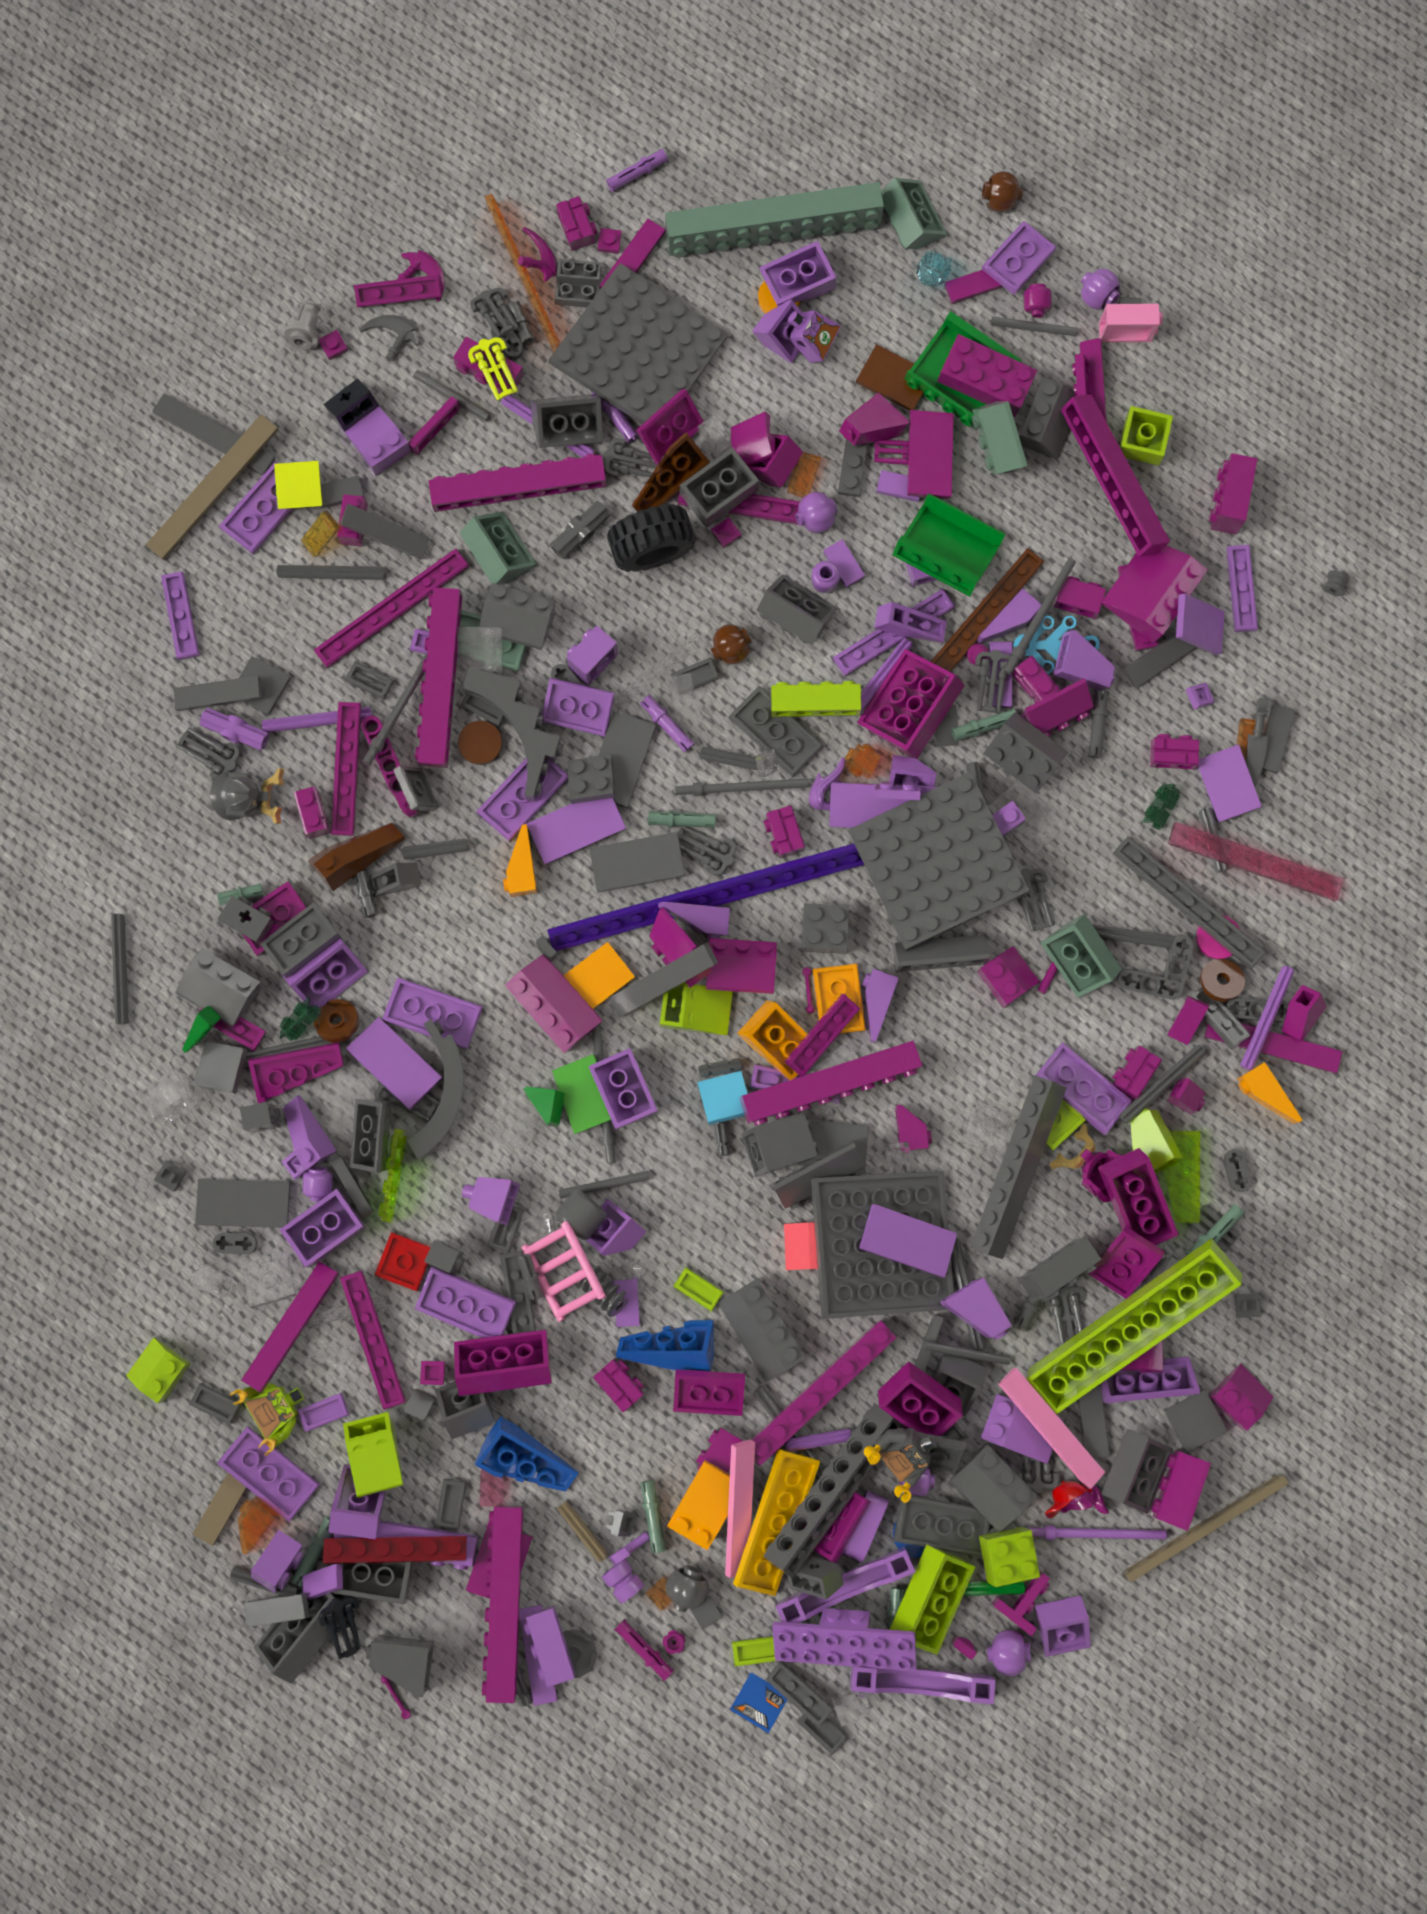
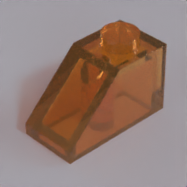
M257 1497L251 1501L247 1499L239 1509L241 1515L238 1517L241 1551L245 1555L251 1552L278 1515V1513Z

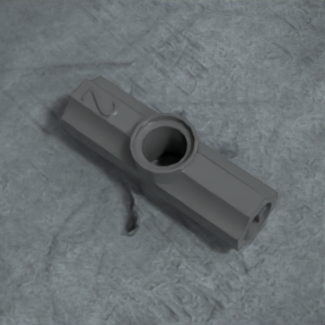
M596 501L581 516H575L567 524L566 530L550 543L554 553L559 558L564 559L579 544H585L593 536L595 530L610 517L607 508L602 503Z

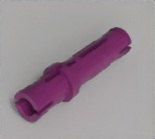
M625 1619L614 1629L645 1661V1666H650L663 1682L673 1673L674 1669L659 1656L661 1653L658 1650L654 1651Z

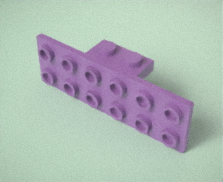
M832 782L829 825L830 827L853 828L909 800H920V795L937 787L916 786L915 783L894 785L892 782H881L880 784Z
M823 1608L820 1625L773 1622L772 1625L776 1661L860 1666L904 1671H916L915 1632L870 1629V1611Z

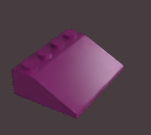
M1167 545L1157 554L1138 557L1137 553H1135L1101 601V604L1153 643L1165 633L1177 616L1179 595L1185 593L1191 595L1208 569L1192 556Z
M904 649L857 723L901 752L918 759L965 685L955 674Z

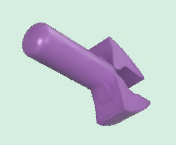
M646 1532L642 1533L629 1544L613 1553L609 1557L614 1565L618 1564L630 1556L632 1552L650 1540L649 1534Z

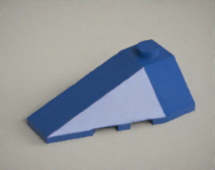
M690 1320L683 1322L684 1327L670 1329L669 1325L662 1327L663 1331L655 1334L645 1331L620 1337L616 1357L670 1370L711 1372L714 1360L713 1320Z
M501 1416L487 1434L475 1461L477 1467L493 1476L500 1478L503 1476L511 1477L519 1482L538 1483V1486L565 1492L579 1474L576 1469L522 1428Z

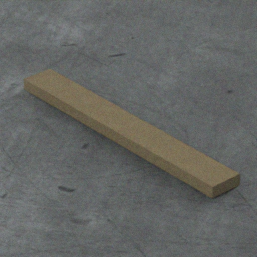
M261 414L147 542L146 546L161 559L165 560L279 429Z
M1277 1474L1125 1569L1123 1574L1128 1581L1133 1582L1288 1485L1285 1476Z

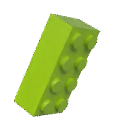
M926 1545L889 1630L915 1632L916 1647L938 1655L975 1566L955 1555Z

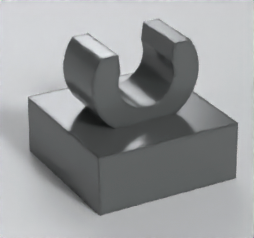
M165 1160L154 1181L175 1192L186 1171Z
M1260 1294L1235 1295L1236 1318L1261 1317Z
M618 1510L616 1512H609V1515L614 1517L613 1525L606 1524V1528L611 1530L610 1534L630 1537L636 1514Z

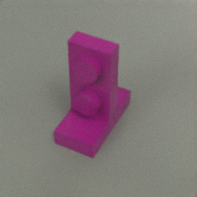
M1040 1570V1577L1031 1580L1025 1589V1593L1021 1594L1012 1608L997 1596L991 1603L1030 1636L1035 1633L1037 1628L1026 1620L1023 1615L1031 1612L1036 1604L1034 1602L1038 1594L1043 1595L1049 1587L1048 1581L1050 1578Z

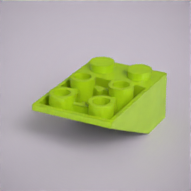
M685 982L663 994L660 1028L727 1036L733 991L706 990V986L699 984L689 988Z
M389 1412L343 1423L345 1443L357 1498L403 1486L395 1427Z

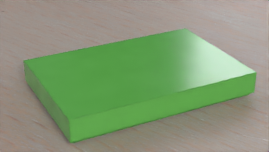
M594 1054L552 1070L558 1090L565 1093L563 1104L574 1134H579L612 1121L588 1067L597 1063Z

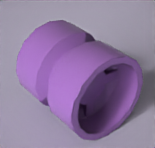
M626 1558L615 1564L601 1576L608 1587L615 1588L613 1594L620 1604L630 1599L645 1586L637 1574H631L633 1569Z

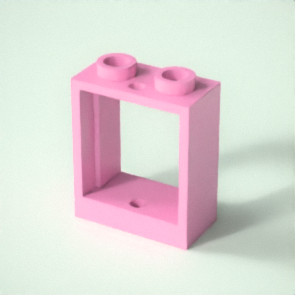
M1106 304L1099 321L1101 341L1152 342L1154 335L1158 334L1159 325H1162L1163 314L1159 312V304Z

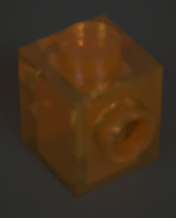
M857 744L855 749L850 748L845 757V760L848 761L846 767L852 775L856 777L863 776L869 780L881 759V755L875 753V749L867 744H863V746Z

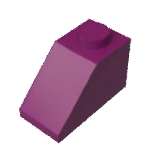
M1186 1077L1176 1082L1167 1102L1189 1114H1193L1202 1109L1205 1103L1203 1099L1205 1092Z
M896 1105L895 1114L900 1152L928 1149L929 1144H932L931 1130H927L926 1124L905 1107Z

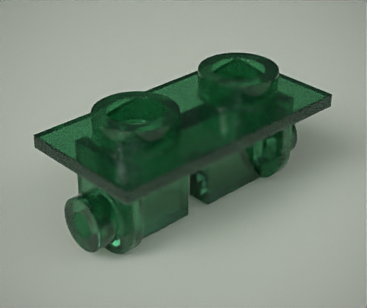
M1162 784L1157 789L1155 799L1145 811L1143 823H1153L1152 827L1157 830L1165 826L1170 816V813L1165 808L1173 810L1180 798V790L1174 788L1175 784Z
M309 996L295 1006L293 1013L289 1017L286 1016L281 1021L279 1026L281 1028L280 1039L286 1035L290 1041L297 1040L307 1029V1026L302 1022L310 1026L320 1016V1008L317 1005H310Z

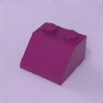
M771 434L775 437V455L750 466L749 469L758 480L766 485L781 488L787 481L794 466L797 465L803 451L789 436Z
M1014 946L996 956L977 971L1003 1008L1040 982Z
M1241 1363L1209 1394V1397L1241 1430L1248 1431L1263 1416L1274 1398Z

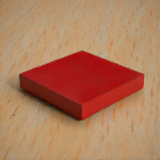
M391 1232L374 1276L418 1292L428 1263L424 1261L431 1247Z

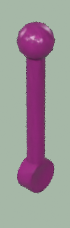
M805 967L802 970V974L805 976L808 1004L806 1012L812 1014L815 1008L812 1006L809 979L811 969Z
M382 1676L381 1682L387 1686L402 1711L401 1717L409 1719L411 1715L410 1710L405 1709L390 1684V1679Z

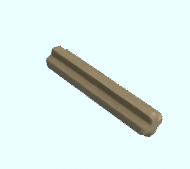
M563 1502L557 1508L559 1513L597 1562L603 1561L608 1556L607 1551L569 1502Z

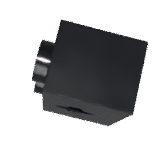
M358 378L323 404L331 418L344 432L379 406L371 391Z

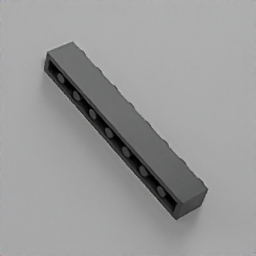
M1034 1075L970 1246L971 1248L996 1258H1004L1067 1087Z

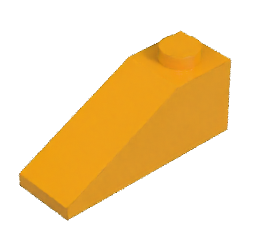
M527 824L521 826L506 870L507 878L503 879L505 892L509 891L511 897L537 893Z
M1265 1062L1237 1078L1240 1082L1238 1083L1239 1089L1244 1095L1248 1094L1251 1099L1292 1124L1302 1121L1299 1113Z

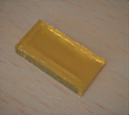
M323 511L301 541L313 557L319 556L338 532L340 526L328 511Z

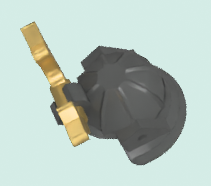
M277 768L275 774L263 782L261 792H259L258 785L252 781V775L248 773L228 771L219 774L214 779L210 790V799L215 812L223 819L232 821L241 817H249V812L255 810L258 802H261V812L269 815L275 824H281L280 813L282 808L274 807L271 809L270 793L274 784L281 786L284 784L282 779L284 769Z

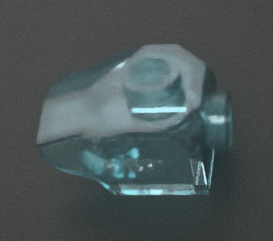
M934 250L926 252L917 265L916 274L920 282L931 287L942 286L946 277L951 272L952 267L950 264L952 258H943L941 254H936Z

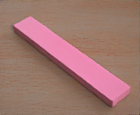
M1013 1368L998 1385L1087 1489H1091L1105 1471L1017 1368Z
M752 1440L731 1445L725 1575L729 1578L736 1576L751 1531L755 1442Z

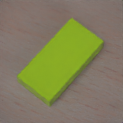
M686 1267L673 1286L711 1312L724 1293Z
M773 1636L732 1641L735 1667L776 1661Z

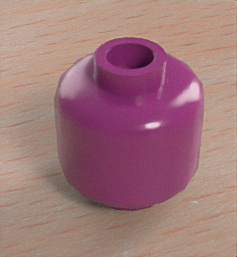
M1041 283L1032 284L1025 290L1023 294L1025 312L1031 314L1033 318L1044 317V314L1052 309L1051 290Z

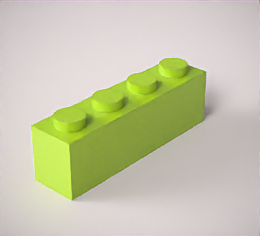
M824 681L811 685L810 682H799L798 685L778 682L776 685H771L772 717L860 716L861 684H856L854 681H844L842 684Z

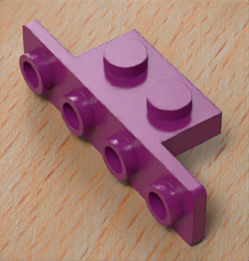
M1100 338L1082 341L1079 344L1080 354L1075 355V363L1072 364L1073 374L1076 376L1077 382L1074 384L1075 396L1091 394L1105 421H1107L1102 341Z

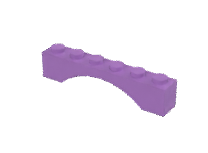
M904 1546L842 1573L844 1585L827 1600L798 1592L777 1601L776 1609L782 1622L800 1623L823 1611V1608H829L862 1592L899 1580L915 1573V1569Z
M851 1666L850 1688L851 1691L922 1694L973 1703L994 1704L995 1679L992 1675L916 1668V1671Z

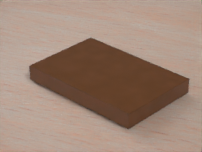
M876 344L856 379V383L876 394L879 392L884 398L909 411L916 408L923 395L922 390L910 388L904 379L907 371L912 368L914 363Z

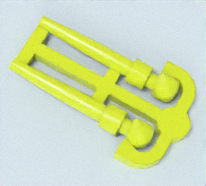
M501 338L481 339L478 345L469 350L468 356L471 364L479 362L478 366L483 371L497 401L517 393V387L505 362L506 358L501 353V351L507 349L505 342ZM495 343L498 344L492 346V351L494 354H496L495 358L497 362L500 363L498 365L495 364L494 359L489 351L490 346ZM479 350L485 351L486 356L492 367L488 368L486 361L483 360L484 357L481 352L476 353L475 358L473 357V354ZM499 369H503L512 389L507 390ZM492 372L495 373L499 381V384L503 390L501 394H498L494 381L490 375V373Z

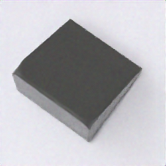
M414 1389L403 1412L425 1421L435 1398Z

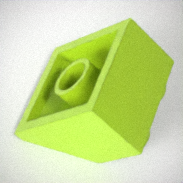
M153 1337L126 1376L139 1391L156 1403H162L167 1399L191 1363Z

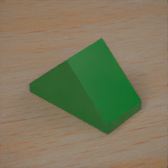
M526 1086L523 1089L545 1123L553 1127L559 1126L565 1093L552 1089Z

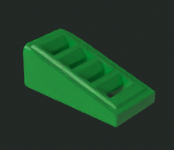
M206 1006L196 1015L182 1048L185 1053L197 1046L220 1020L221 1016L210 1006Z

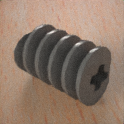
M597 1266L593 1270L606 1297L599 1300L596 1298L594 1302L600 1305L603 1311H607L606 1314L609 1317H614L628 1303V1299H623L626 1292L621 1291L617 1293L620 1286L617 1284L611 1287L614 1280L610 1278L605 1281L607 1273L603 1272L599 1275L601 1267ZM587 1277L580 1281L579 1285L583 1292L593 1290Z

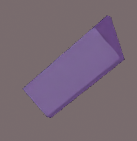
M1189 1356L1163 1359L1164 1372L1140 1373L1139 1370L1118 1371L1101 1383L1102 1398L1105 1403L1200 1394V1389Z

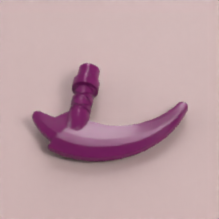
M524 227L523 231L537 245L541 260L520 256L518 264L526 268L540 269L544 274L543 281L546 282L552 276L557 275L555 256L548 244L538 234Z
M421 250L401 254L403 259L409 260L410 266L396 280L410 278L417 270L425 272L428 276L439 274L443 294L445 287L443 271L432 256ZM437 297L436 301L439 302L442 297Z

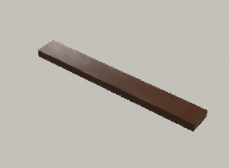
M1027 548L930 662L951 672L967 654L969 648L977 642L980 634L1020 592L1045 561Z

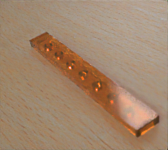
M492 193L486 195L485 201L489 213L548 344L554 353L560 345L558 337L526 267L518 264V258L521 255Z

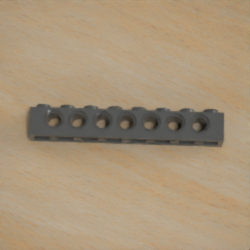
M874 1403L865 1413L857 1428L851 1432L844 1446L838 1450L836 1457L830 1465L824 1469L820 1479L811 1487L804 1501L798 1505L788 1523L782 1527L780 1534L768 1546L764 1557L793 1579L875 1466L870 1464L864 1455L865 1447H874L878 1436L883 1435L889 1429L897 1430V1428H902L903 1425Z

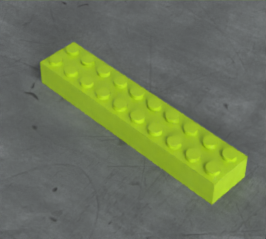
M1211 1238L1028 1369L1026 1380L1054 1413L1058 1414L1242 1285V1273Z

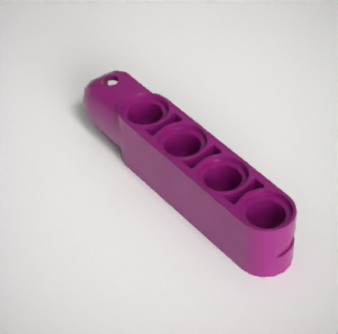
M367 716L361 724L369 745L373 738L378 736L383 727L381 721L376 716ZM371 724L378 725V729L375 732L368 731V727ZM387 736L384 742L387 744L386 750L378 753L375 759L400 809L408 818H412L419 813V810L407 808L409 804L403 791L397 792L394 790L395 785L399 783L394 770L391 772L385 771L389 763H395L396 768L401 766Z

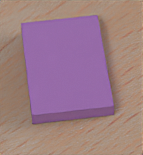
M1023 221L982 265V270L1015 296L1056 251L1057 247Z
M1186 593L1180 594L1178 599L1176 638L1214 655L1222 654L1224 611Z
M551 677L542 716H544L543 722L605 737L615 692Z
M1239 744L1199 759L1198 768L1219 823L1262 808Z

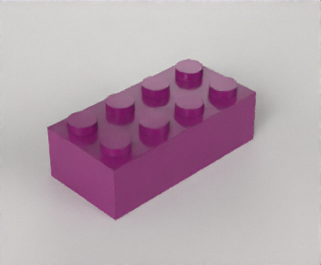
M958 334L937 382L984 404H990L995 401H1009L1012 415L1016 417L1037 370Z
M1140 1148L1098 1167L1122 1229L1125 1226L1155 1246L1178 1236L1151 1161Z
M546 1330L454 1342L455 1381L459 1396L552 1384L550 1348Z

